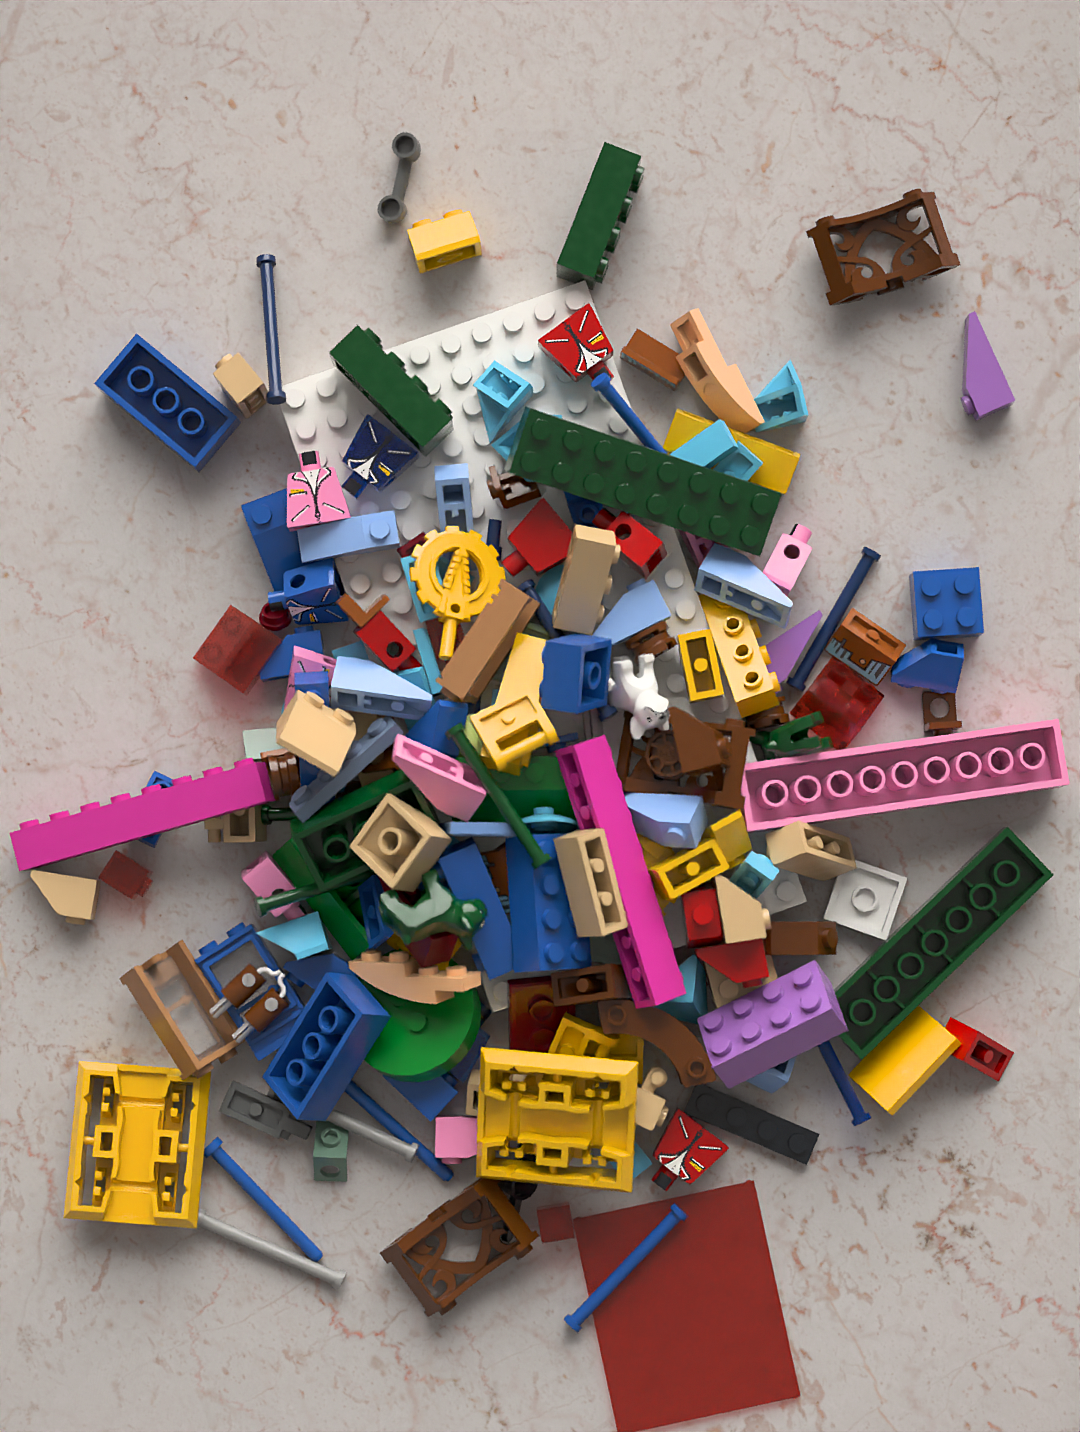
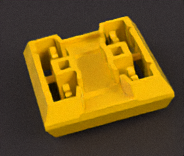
M482 1047L478 1093L476 1177L632 1193L639 1062ZM513 1074L526 1075L523 1081H513ZM596 1082L609 1083L607 1089L595 1088ZM510 1140L523 1144L521 1148L510 1147ZM592 1149H601V1155L603 1156L592 1155ZM496 1150L500 1151L499 1156H508L509 1152H515V1157L523 1158L526 1153L536 1154V1162L495 1158ZM572 1158L583 1159V1164L588 1165L592 1164V1160H598V1165L606 1166L611 1161L617 1162V1170L569 1166Z
M79 1061L63 1218L197 1229L212 1071L198 1079L195 1074H192L182 1080L180 1077L182 1073L176 1068ZM95 1078L104 1079L100 1124L95 1125L94 1137H90L88 1135ZM187 1085L193 1086L192 1102L194 1106L190 1113L189 1144H182ZM111 1094H114L113 1109L110 1108V1103H105V1096L110 1097ZM180 1099H182L181 1114L178 1108H173L174 1102H179ZM87 1145H93L92 1157H96L92 1205H83ZM181 1152H188L184 1178L186 1192L183 1195L182 1211L175 1212ZM103 1177H106L105 1192H102V1187H97V1180H102ZM172 1182H175L174 1196L171 1197L170 1192H165L166 1185L171 1186Z

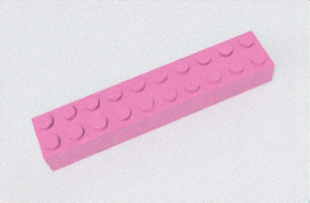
M1059 719L745 763L740 795L746 796L744 810H740L743 815L747 832L755 833L776 830L798 820L808 824H817L1060 788L1070 783Z

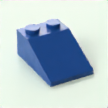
M287 488L241 505L274 591L284 590L283 574L286 571L318 562L302 563L297 531L290 532L287 527Z

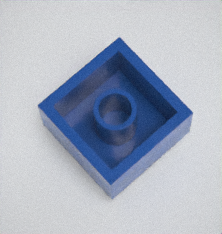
M979 567L913 571L909 575L914 641L929 640L931 638L978 637L984 633Z
M572 634L547 640L541 655V660L544 664L543 679L539 686L541 707L578 714L606 706L612 639Z

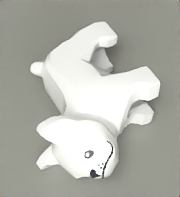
M653 654L638 656L640 673L635 676L633 675V665L628 655L611 658L614 682L609 677L607 701L611 707L615 706L618 712L626 710L633 713L630 721V733L632 738L636 740L640 739L646 729L658 727L661 731L669 730V701L657 695L658 685L652 667L654 662Z

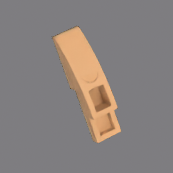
M699 309L691 310L671 323L670 326L683 351L676 356V359L694 389L715 415L723 420L728 427L746 434L763 424L765 421L737 365L734 364L727 367Z
M379 950L365 951L361 953V958L349 961V969L374 987L391 995L420 1003L438 1004L453 998L454 991L464 992L481 985L480 971H467L466 966H452L446 968V970H438V965L422 968L413 956H409L408 951L391 952L389 956H382Z

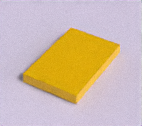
M918 1005L862 1059L848 1076L893 1116L961 1043Z

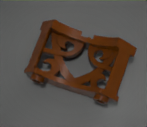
M920 188L904 193L902 200L872 211L835 219L833 215L823 217L815 222L816 227L806 231L808 238H813L830 291L826 293L830 306L860 301L864 296L875 294L876 292L878 296L904 288L903 281L913 282L918 278H922V281L960 266L957 253L952 252L935 202L936 196L934 192H922ZM923 207L929 227L917 235L913 231L919 225L921 216L916 221L911 222L907 219V213L915 208ZM897 215L896 224L885 220ZM860 228L853 237L849 230ZM872 231L888 234L904 242L892 258L890 273L885 274L882 267L875 261L865 257H858L862 244ZM930 233H932L939 254H936L933 248L924 240ZM830 235H839L843 239V243H835L833 245ZM835 248L840 252H847L846 256H837ZM912 248L913 251L907 256L913 259V264L904 265L900 259L901 255ZM840 265H844V274ZM856 265L868 267L872 272V276L869 278L863 277L861 274L863 267L855 269Z
M624 711L623 717L625 719L616 766L618 777L622 782L623 792L702 796L703 803L706 805L744 810L746 796H741L740 792L750 736H755V729L746 728L745 721L725 718V724L704 722L723 733L724 737H730L732 756L729 757L731 767L713 771V776L706 775L708 783L705 787H702L699 783L702 775L689 776L685 787H681L680 779H664L662 781L657 779V776L646 762L645 751L633 746L634 739L630 733V721L633 713ZM669 717L668 723L669 726H672L671 719ZM658 727L654 728V735L661 732ZM645 735L641 736V739L646 744L652 738H647ZM633 752L642 756V758L632 770L630 777H628Z
M632 999L604 1000L597 1003L604 1034H628L651 1042L671 1060L678 1074L680 1084H683L684 1087L714 1082L716 1080L714 1069L711 1067L712 1064L701 1043L684 1024L670 1014L653 1006L636 1009Z
M478 1179L466 1187L454 1199H449L427 1215L428 1218L414 1228L407 1230L380 1252V1255L387 1264L389 1262L392 1263L422 1304L427 1317L436 1312H439L441 1316L446 1314L458 1304L455 1298L513 1256L519 1260L533 1250L531 1243L540 1235L536 1230L533 1232L530 1230L500 1189L498 1183L501 1180ZM488 1201L498 1213L497 1215L492 1216ZM465 1210H471L474 1215L472 1219L480 1215L481 1220L465 1222L462 1218V1213ZM449 1220L453 1225L464 1230L482 1228L481 1244L475 1261L458 1262L440 1258L447 1245V1232L443 1224L444 1222ZM503 1220L517 1240L509 1244L503 1243L500 1236L508 1233V1231L504 1228H495L493 1230V1223ZM429 1236H436L440 1241L434 1255L428 1254L434 1247L426 1244V1239ZM491 1247L501 1252L487 1262ZM403 1254L424 1266L419 1274L416 1273ZM430 1269L437 1271L432 1279L433 1288L439 1280L447 1283V1289L437 1298L432 1295L422 1281ZM455 1274H471L456 1285Z

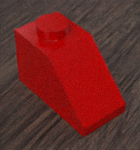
M762 938L694 949L697 958L734 983L742 982L743 988L763 985L762 978L769 977Z
M950 1017L944 1028L961 1043L950 1056L999 1082L1014 1052L983 1033Z

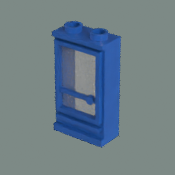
M242 922L227 931L226 934L229 938L219 945L214 940L198 950L201 956L195 959V962L220 1000L224 997L221 990L249 963L257 970L262 967L269 968L272 971L279 969L285 975L263 938L256 934L258 931L254 924L246 927ZM262 972L261 974L267 981L238 1009L233 1004L227 1009L238 1029L247 1021L243 1015L272 987L281 993V988L278 985L279 975L270 976L266 972ZM286 975L283 978V983L286 987V994L283 998L290 1006L261 1033L254 1029L245 1038L258 1061L281 1047L305 1008L303 1001L289 979L286 978Z

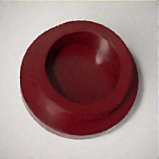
M269 603L262 607L259 614L260 625L271 631H280L289 626L292 621L289 609L272 612Z

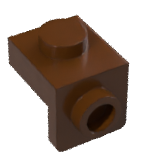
M495 465L488 467L492 478L486 481L493 500L499 498L504 510L541 497L537 482H527L523 477L508 472L499 475Z

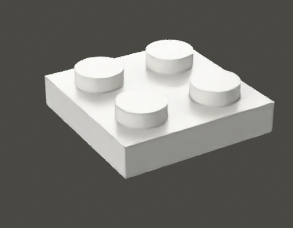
M855 860L856 869L837 876L822 919L834 921L836 924L886 941L907 878Z

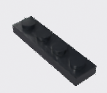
M704 1084L695 1085L684 1110L686 1114L807 1165L820 1135Z

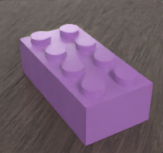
M815 960L697 1018L707 1054L712 1064L711 1067L728 1089L848 1031L831 981Z

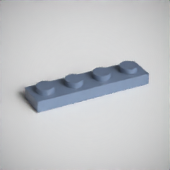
M391 716L378 718L368 727L367 733L360 740L352 741L335 777L320 769L317 778L308 786L300 787L293 794L292 800L288 804L303 823L394 742L397 734L402 735L404 733Z

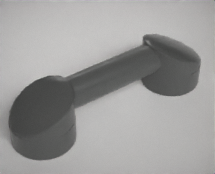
M402 132L393 139L392 150L400 158L392 195L385 196L378 204L379 216L388 223L399 222L407 214V207L403 201L412 163L417 161L421 153L419 141L408 132Z

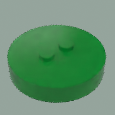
M399 948V950H396V949H395V950L390 951V952H388V953H386V954H384V955H382V956H389V953H391V952L403 951V950H401L400 948ZM452 958L450 959L448 967L459 966ZM358 977L360 982L391 1016L364 1059L382 1075L402 1082L431 1080L454 1068L471 1049L478 1034L481 1021V1004L476 987L464 992L454 991L453 998L438 1004H429L391 995Z

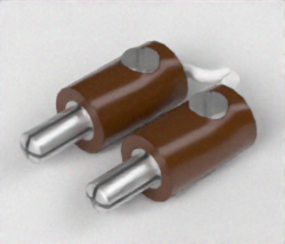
M249 963L221 990L224 997L209 1010L210 1014H214L213 1017L217 1019L232 1004L238 1009L267 981L261 974L262 972H266L270 976L279 975L278 985L281 988V993L272 987L243 1015L247 1021L232 1034L236 1042H242L254 1029L261 1033L290 1006L283 998L286 994V987L283 983L285 975L279 969L272 971L269 968L262 967L257 970Z

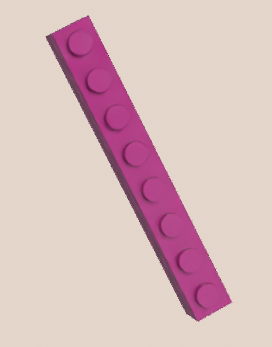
M599 736L555 750L579 829L604 828L628 923V927L612 932L636 1009L656 1006L686 994L683 976L678 968L673 952V944L666 930L663 912L655 895L653 881L643 857V849L638 841L632 822V814L628 809L622 790V782L618 777L612 758V750L608 745L606 736Z
M247 758L234 762V769L223 771L222 766L203 771L204 777L192 780L191 775L173 779V786L161 789L160 784L142 788V795L131 798L130 793L111 797V804L100 807L99 802H93L80 806V813L70 815L69 810L49 815L50 821L39 824L38 819L20 823V830L9 833L19 871L33 870L273 802L275 798L265 762L254 763L253 758Z

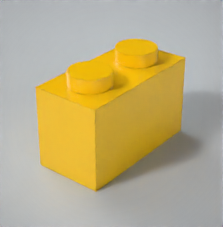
M711 629L678 635L676 640L689 704L723 697L724 691Z
M703 838L699 841L696 849L685 848L648 868V872L661 898L672 900L730 867L715 838Z

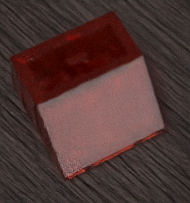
M230 605L193 659L247 696L259 680L261 670L283 640Z
M832 656L789 714L798 719L821 711L825 722L810 730L821 738L830 736L833 747L836 750L846 749L863 728L885 695L879 692L872 684L858 676L846 664L841 663Z

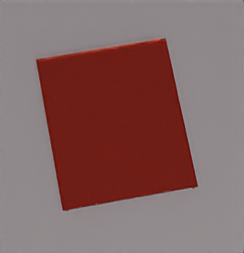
M746 1180L738 1184L594 1215L578 1216L572 1219L587 1291L590 1296L670 1213V1207L674 1203L688 1215L685 1221H679L592 1313L617 1432H637L785 1399H796L800 1396L754 1180Z

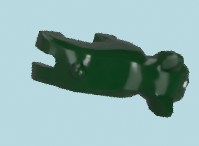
M821 711L792 720L771 732H755V736H750L749 738L752 743L761 746L765 758L764 761L815 754L833 748L830 736L819 738L818 735L808 737L809 729L825 722Z
M436 869L422 874L421 881L425 889L420 891L421 898L413 907L398 901V894L395 889L380 894L379 911L381 919L387 927L391 928L395 934L402 938L405 945H410L411 942H417L436 933L446 931L456 935L464 949L469 951L472 949L474 935L484 927L485 919L488 916V910L481 899H457L450 890L443 887L439 883V874Z

